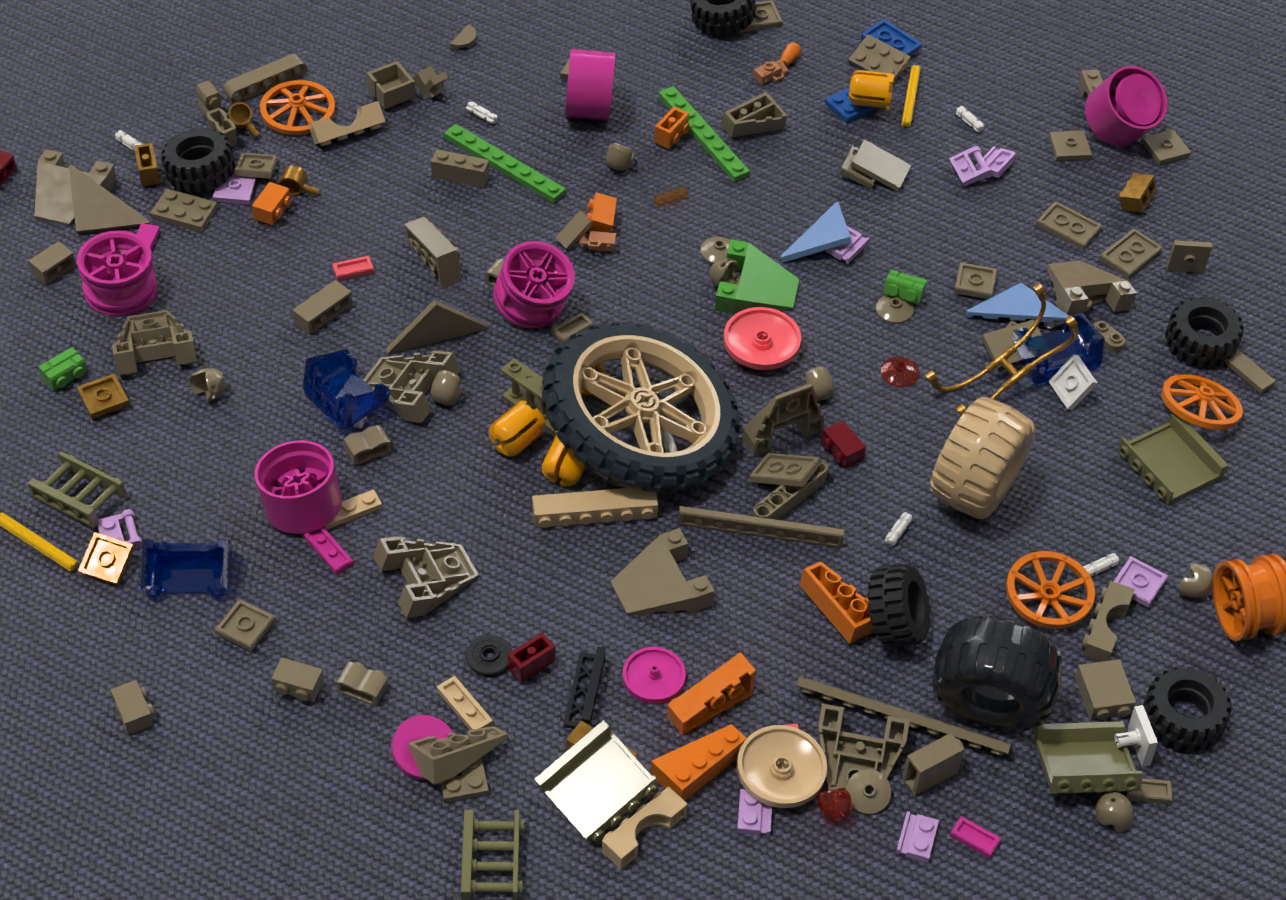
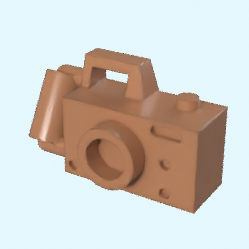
M773 60L754 69L753 77L761 85L771 80L778 82L784 79L788 69L783 60L776 62Z
M590 231L589 238L582 236L579 244L581 246L588 245V249L599 252H614L616 233Z

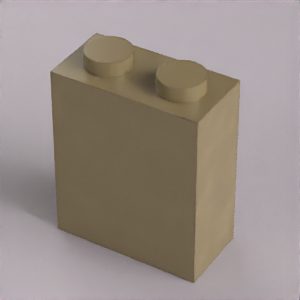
M1120 659L1078 665L1075 680L1090 720H1105L1109 717H1126L1132 714L1136 701Z
M949 733L907 756L902 780L914 796L958 773L964 753L962 742L956 739L952 733Z

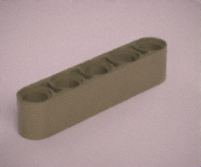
M291 54L228 80L223 85V91L233 102H241L265 92L278 84L304 75L307 71V65L297 54Z
M821 459V465L803 487L779 486L755 505L753 516L779 520L826 482L827 462Z

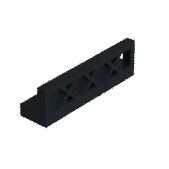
M597 646L596 654L580 652L563 728L575 729L578 722L569 721L570 717L576 713L580 714L581 721L591 726L605 664V647ZM583 660L593 661V667L586 670L582 665ZM587 677L590 680L589 685L583 688L578 681ZM583 695L585 703L578 706L574 699Z

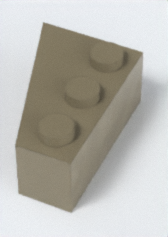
M764 92L724 112L721 126L731 138L782 130L785 127L788 115L767 92Z

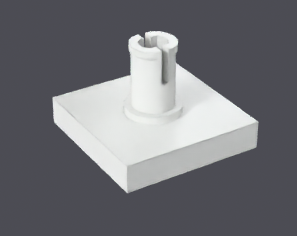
M1073 355L1048 381L1069 410H1073L1098 384L1078 355Z
M1143 705L1135 706L1128 726V732L1116 733L1114 736L1115 743H1117L1118 748L1133 745L1141 766H1150L1158 742Z

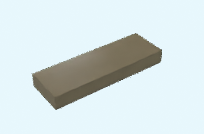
M1237 350L1231 359L1226 358L1225 364L1260 394L1274 386L1276 382L1240 350Z

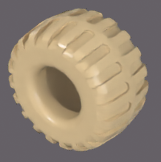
M988 397L978 398L966 409L946 440L932 472L930 481L931 492L955 510L977 519L989 517L1006 497L1007 492L1011 489L1013 482L1018 477L1027 459L1036 432L1033 421L1009 405Z

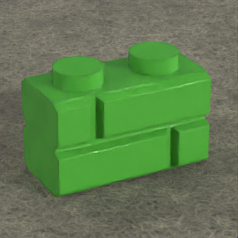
M891 270L886 278L883 294L919 305L924 296L927 280Z
M72 347L38 366L41 379L52 391L65 387L70 381L82 377L87 372L84 359Z

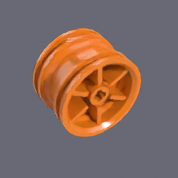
M1273 553L1255 557L1250 565H1247L1240 559L1219 562L1213 575L1212 591L1215 611L1225 634L1233 641L1252 639L1259 630H1263L1271 636L1285 634V561L1279 555Z

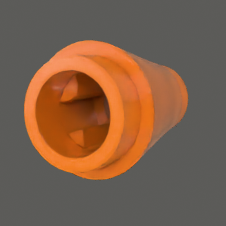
M794 42L786 46L780 58L786 67L801 56V47Z

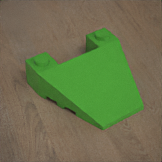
M731 239L727 258L737 261L738 267L736 270L742 271L740 282L737 285L720 281L716 295L715 310L733 314L754 307H766L779 311L793 310L799 279L752 244Z

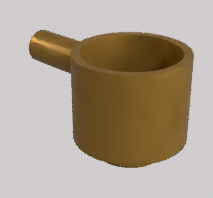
M243 102L234 103L229 109L227 118L234 122L236 129L247 128L254 138L258 137L260 133L251 123L252 110L250 106Z
M294 165L285 168L279 185L289 188L290 195L296 196L302 191L315 196L319 193V189L305 184L307 174L302 168Z

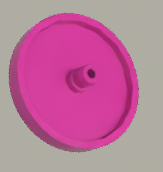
M1133 74L1122 79L1116 89L1118 111L1128 123L1144 126L1152 123L1158 117L1161 109V98L1156 85L1150 78L1142 74Z
M647 647L640 649L629 656L623 667V684L627 692L643 703L662 704L669 702L680 694L685 684L686 671L683 662L675 653L664 648Z
M417 715L405 720L397 728L391 742V753L395 764L409 777L427 780L421 776L408 748V743L429 736H435L436 739L447 738L448 733H453L452 730L442 720L429 715Z

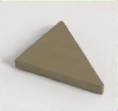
M69 165L77 234L140 227L141 223L150 225L147 218L73 165Z
M433 300L386 348L388 354H393L486 330L488 326L483 321Z

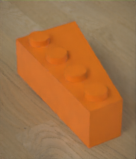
M821 561L805 568L799 585L849 644L874 633L873 624L869 617L870 611L868 610L869 602L867 597L864 598L857 593V589L853 585H848L841 581L842 577Z
M741 652L678 698L673 699L668 704V719L683 735L753 695L756 675L755 668Z
M732 724L652 760L650 774L656 777L657 782L665 789L669 786L685 801L738 759L740 748L747 738Z

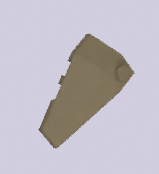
M496 726L469 730L467 735H456L454 732L448 733L447 738L436 739L435 736L425 737L408 743V748L421 776L433 784H441L445 780L455 777L508 738V734Z

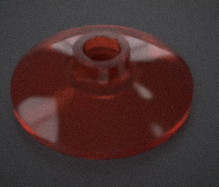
M892 357L882 364L881 376L892 386L908 387L918 380L919 368L908 358Z

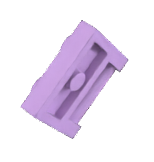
M974 146L949 158L964 187L993 175V170L991 167H988L978 146ZM971 157L976 159L981 168L980 170H976L970 160Z
M124 510L121 514L98 520L99 524L97 526L100 534L124 541L120 524L126 523L130 539L125 542L133 544L135 546L134 549H138L143 545L142 539L138 536L133 510Z

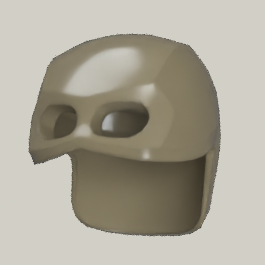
M613 143L607 150L606 163L614 170L625 171L632 163L634 152L627 146Z
M724 258L716 261L711 266L709 276L716 287H719L720 281L739 285L741 276L735 274V270L738 267L737 261Z
M816 367L805 373L806 383L813 385L817 401L826 400L833 395L834 384L826 367Z
M215 368L198 370L189 377L192 392L195 394L206 393L207 401L217 399L224 393L225 378L222 372Z
M439 371L431 387L432 400L441 405L453 406L462 393V389H458L460 377L450 371Z
M1191 562L1189 578H1183L1180 581L1178 593L1191 598L1206 596L1213 586L1211 570L1203 564Z
M1114 791L1107 792L1097 802L1095 808L1096 821L1105 826L1113 825L1115 831L1119 833L1126 831L1132 825L1133 807L1129 799L1124 795Z

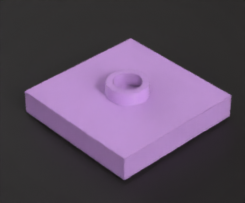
M233 173L226 183L223 182L220 187H215L213 201L250 205L257 177L234 176Z
M1130 556L1114 582L1135 589L1132 599L1149 607L1167 580L1168 575Z

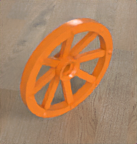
M293 80L278 84L268 90L260 102V114L264 123L272 130L286 135H306L311 133L308 125L293 126L296 114L300 113L308 124L314 122L306 108L325 114L321 119L329 117L332 120L335 114V100L331 92L318 83L306 80ZM293 89H301L299 93L292 94L289 91ZM308 90L319 93L318 95L304 97ZM282 93L283 95H285V96H286L287 98H289V99H273V98H274L276 95ZM326 99L329 107L327 109L310 102ZM285 105L270 116L268 115L267 106ZM290 110L287 126L274 121Z
M1188 374L1175 375L1165 381L1161 390L1163 402L1174 414L1199 427L1213 430L1230 429L1239 423L1243 415L1242 405L1232 392L1224 386L1204 377ZM1180 385L1188 390L1171 389V387ZM1172 395L1192 397L1177 403ZM1220 399H1225L1230 405ZM1195 403L1200 407L1199 414L1197 416L1184 408ZM1218 406L1234 416L1227 419ZM1210 407L1219 420L1206 419V408Z
M1038 551L1021 557L1011 567L1006 580L1007 597L1015 611L1027 621L1045 628L1061 629L1081 622L1089 614L1095 599L1094 583L1086 569L1074 559L1057 552ZM1040 561L1058 563L1051 581L1046 580ZM1032 563L1040 585L1025 577L1019 571ZM1065 566L1079 577V579L1062 586L1057 584ZM1015 579L1037 593L1017 595L1014 585ZM1084 585L1086 590V600L1062 595V593ZM1040 600L1041 604L1037 612L1034 613L1022 602ZM1059 602L1079 606L1082 609L1074 615L1068 616ZM1047 605H1051L1060 618L1043 617L1042 615Z

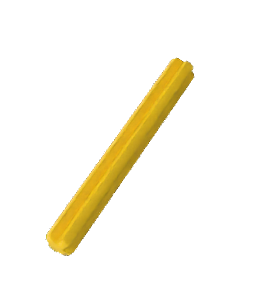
M919 65L911 66L901 123L903 127L911 126L921 69Z
M0 513L1 527L67 570L73 571L77 568V560L5 513Z

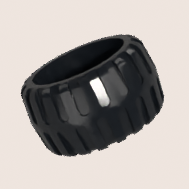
M998 616L965 618L948 629L938 650L932 681L933 692L940 704H943V707L948 712H954L957 718L963 721L966 719L974 726L988 727V730L997 731L998 729L1004 730V732H1014L1015 730L1020 732L1028 731L1031 728L1034 729L1041 726L1052 712L1060 691L1062 656L1057 646L1051 640H1048L1046 635L1025 623L1022 624L1013 619L999 618Z

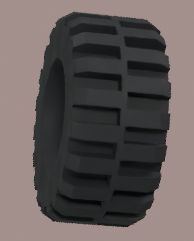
M690 0L694 24L701 31H706L709 35L729 36L732 33L737 34L740 30L746 29L756 15L755 0Z
M192 128L190 131H182L179 135L173 136L171 141L168 140L161 152V160L168 182L182 192L185 190L187 193H202V191L207 190L208 192L215 187L218 188L223 182L226 183L235 169V159L229 139L220 131L212 128Z
M1203 296L1200 298L1192 297L1189 301L1186 299L1174 308L1165 332L1166 343L1173 355L1176 354L1180 361L1184 360L1190 366L1193 364L1197 368L1207 367V369L1214 368V366L1220 367L1224 365L1226 358L1231 359L1238 350L1244 333L1241 318L1238 314H1235L1236 311L1232 307L1229 308L1227 303L1223 301L1221 303L1215 298L1207 299V297ZM1193 329H1204L1210 331L1215 336H1204Z
M909 563L877 568L870 576V582L868 583L869 592L867 593L869 617L873 624L872 628L877 634L876 637L883 645L889 648L922 643L927 637L930 624L929 596L927 595V588L923 582L922 575L919 574V570Z
M1183 666L1175 667L1174 670L1169 668L1164 670L1163 674H1158L1154 681L1151 682L1143 703L1156 739L1159 738L1162 740L1161 743L1163 745H1170L1177 751L1184 749L1185 752H1193L1196 749L1199 752L1205 750L1206 747L1210 748L1215 745L1216 741H1219L1222 737L1232 711L1230 696L1228 693H1225L1226 689L1222 683L1218 684L1217 678L1213 675H1207L1204 670H1194L1195 667L1183 669ZM1173 700L1191 702L1202 711L1204 717H1184L1177 713L1169 702Z

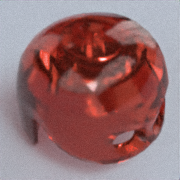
M845 788L819 792L818 806L821 815L826 821L830 822L842 821L850 817L852 813V798L849 791Z

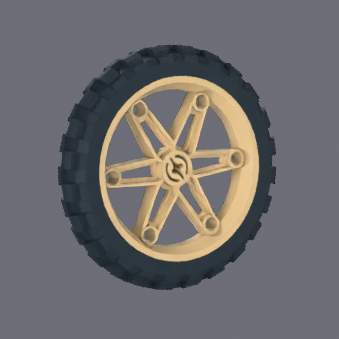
M614 322L611 326L609 323L597 324L570 335L569 339L564 340L550 357L542 380L543 405L547 407L546 415L554 431H558V439L567 450L572 449L574 451L573 456L584 466L589 464L596 469L595 473L605 479L609 477L618 480L619 485L631 489L639 486L642 491L658 493L661 489H664L665 492H676L706 483L707 479L715 477L731 458L739 439L740 417L739 414H736L738 407L734 395L731 391H728L729 384L721 372H715V365L705 355L700 356L697 353L696 347L687 341L683 343L675 339L676 335L665 330L658 332L653 330V326L644 324L632 326L630 322ZM620 360L623 381L597 372L592 367L602 362ZM644 365L652 367L672 379L651 385ZM633 369H635L641 386L640 388L634 387L632 377ZM674 388L675 392L666 398L659 400L657 394ZM581 389L589 391L610 404L611 407L592 417L583 403ZM689 394L700 412L701 422L691 418L672 406V404ZM621 411H625L627 417L608 423L609 418ZM644 423H648L650 425L652 437L651 443L648 442L643 427ZM632 426L640 449L620 441L610 433ZM660 430L684 438L693 444L678 452L663 453L664 449L662 447Z

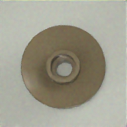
M712 237L705 240L700 250L702 257L712 264L720 259L727 258L730 239Z
M886 295L878 300L876 312L882 320L893 324H900L912 317L914 307L911 302Z
M865 769L856 772L849 779L846 787V796L848 802L856 811L863 814H875L882 811L888 805L891 798V786L887 778L880 772ZM868 786L872 787L873 793H866L865 788Z

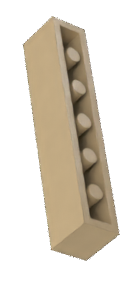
M634 487L633 489L622 488L532 496L535 528H547L551 526L657 518L658 502L656 492L642 491L641 487Z

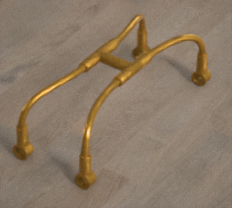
M1037 283L1032 289L1041 302L1039 315L1028 332L1014 346H1010L995 358L983 371L960 384L941 387L939 386L937 376L932 370L927 372L925 377L933 388L941 392H949L975 382L1001 364L1012 377L1003 383L1002 387L991 396V399L995 400L1002 392L1007 391L1032 371L1034 366L1073 343L1078 336V323L1071 315L1064 321L1073 334L1072 337L1017 371L1007 359L1032 335L1046 309V291L1040 283ZM960 404L955 409L962 416L967 408Z

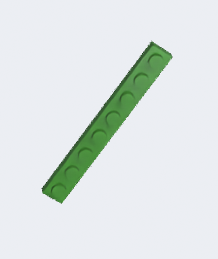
M674 86L659 91L658 97L670 110L675 106L689 113L690 127L688 131L734 182L750 175V170Z
M454 124L444 132L446 140L477 158L489 160L490 166L552 203L557 202L566 194V188L461 126Z

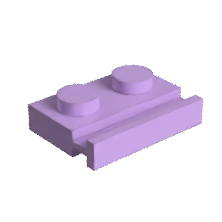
M993 146L983 158L988 167H991L993 170L992 177L999 178L1017 159L1016 152L1002 148L998 150ZM977 163V164L975 165V167H976V170L978 171V170H980L981 168H980L979 164Z
M847 226L852 242L827 249L826 252L839 260H845L849 264L869 244V238L862 237L861 233Z
M740 789L737 833L766 834V836H770L772 806L756 800L745 789Z
M907 811L896 854L902 853L906 857L928 863L939 820L919 814L917 816L912 815Z

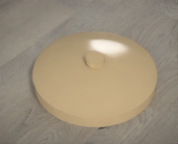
M773 725L755 731L743 742L737 759V773L745 790L756 800L772 807L792 808L809 802L820 792L827 774V761L821 746L809 734L791 726Z

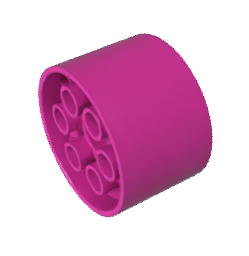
M581 49L570 50L565 117L609 121L615 53Z
M1125 66L1116 70L1089 94L1085 104V114L1090 128L1101 140L1114 146H1127L1136 142L1163 120L1167 111V96L1162 84L1152 73L1140 67ZM1133 74H1142L1150 78L1156 85L1161 98V109L1158 117L1152 123L1144 126L1128 123L1120 116L1118 108L1115 110V106L1117 107L1115 87L1118 86L1122 79Z
M290 441L272 448L258 461L255 468V481L265 516L273 527L287 533H308L324 527L337 516L342 506V494L332 455L325 447L311 441Z

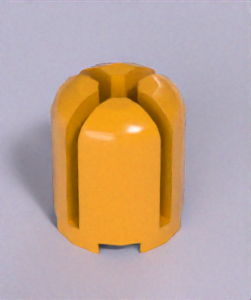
M863 70L855 71L850 80V102L858 106L890 109L894 74Z
M519 401L492 423L489 428L491 443L496 442L493 446L504 456L518 455L545 432L543 425L546 422L543 415L537 408L533 410L530 406L526 405L527 401Z
M556 434L542 463V473L555 485L559 478H561L560 486L571 487L579 482L586 466L573 456L574 451L572 449L567 450Z

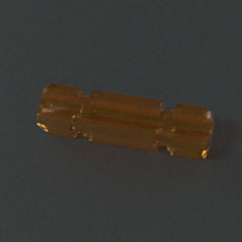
M682 186L678 190L675 188L662 192V194L658 193L653 196V200L656 205H660L664 201L667 203L677 200L679 197L684 198L688 196V189L686 186Z

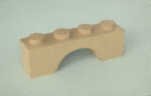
M379 101L359 107L356 119L349 126L337 125L329 117L311 122L308 126L315 145L320 143L321 146L330 144L331 139L337 138L340 141L348 138L347 134L354 132V135L364 133L365 128L370 127L371 130L381 127L380 123L385 122Z
M669 786L664 791L657 792L648 804L641 805L631 818H625L615 831H610L604 836L602 840V853L620 870L623 869L638 855L636 836L646 827L654 825L671 829L687 815L688 804Z

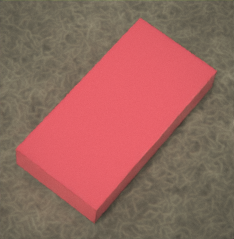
M369 256L332 264L337 281L374 273Z

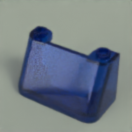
M1082 312L1071 315L1078 323L1079 331L1076 340L1066 348L1034 366V369L1028 373L1029 378L1034 384L1042 385L1049 383L1048 381L1073 355H1078L1089 371H1094L1101 365L1105 337ZM1065 323L1062 330L1035 337L1031 335L1017 351L1025 366L1063 344L1073 334ZM1028 328L1013 330L1014 344L1028 332Z
M347 349L306 359L303 380L305 395L341 430L351 428L386 403L390 396V389L386 385L379 383L373 389L355 372L357 359Z
M142 539L141 591L147 593L146 596L159 597L160 593H211V596H224V593L229 590L232 543L229 539H218L216 544L213 541H208V543H167L166 541H161V543L154 542L153 539Z

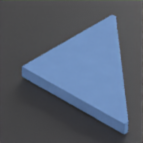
M839 203L833 204L781 255L782 262L791 261L852 242Z
M1019 283L966 310V316L969 318L974 315L983 316L986 319L1009 317L1010 320L1018 321L1037 319L1041 309V302L1033 290L1023 283ZM1046 300L1045 313L1040 322L1053 323V320L1065 322L1064 320L1069 315Z

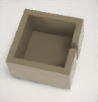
M398 61L366 73L368 90L375 98L377 97V101H379L384 109L416 97L415 81Z

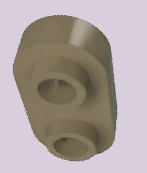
M1097 321L1093 324L1091 335L1097 341L1113 352L1123 349L1125 338L1118 331L1103 321Z

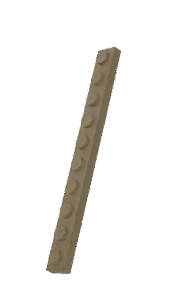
M802 676L799 677L797 685L801 686V691L813 694L816 691L822 693V698L831 701L838 698L843 700V705L855 708V705L863 706V711L875 715L876 711L884 713V718L886 719L888 716L910 720L909 726L918 728V725L927 727V732L939 735L940 732L952 733L956 739L968 740L970 746L979 749L982 748V745L991 748L990 752L1003 756L1004 752H1009L1011 746L1010 743Z

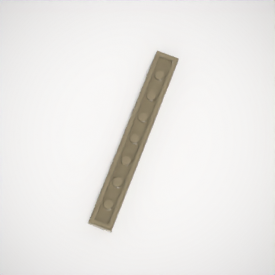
M680 506L679 525L842 547L844 529Z

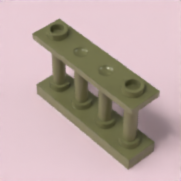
M513 358L500 369L501 373L511 379L512 385L502 395V399L512 406L519 401H527L526 405L530 406L533 410L537 408L543 415L546 422L543 427L556 436L558 431H554L546 415L547 407L543 405V377Z
M60 452L58 455L62 465L47 480L40 482L32 478L27 483L31 495L35 499L94 528L99 524L96 511L113 494L122 498L127 496L124 483L119 478H113L77 460L73 455ZM68 470L75 473L60 489L51 487ZM83 478L91 481L77 496L70 497L66 495ZM98 486L106 489L91 505L81 503Z
M464 810L461 900H471V894H476V892H513V900H518V894H522L523 880H518L519 833H524V819H520L519 810H515V821H478V819H474V810ZM478 830H514V841H477V839H473V835ZM477 850L514 851V861L477 862V859H473V853H477ZM477 871H513V883L476 882V880H472V873Z

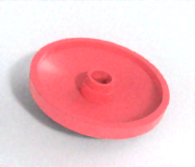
M754 307L742 310L729 319L724 329L723 339L728 354L738 363L753 369L770 370L782 367L796 357L801 345V332L795 321L785 313L772 308Z

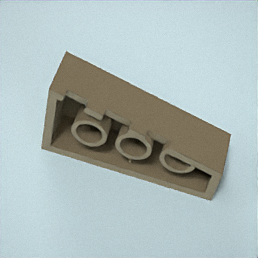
M425 217L405 223L408 242L418 255L420 254L425 266L429 265L432 270V276L439 278L440 287L443 289L461 282L460 252L458 248L454 247L450 240L446 239L442 232L437 230L434 224Z

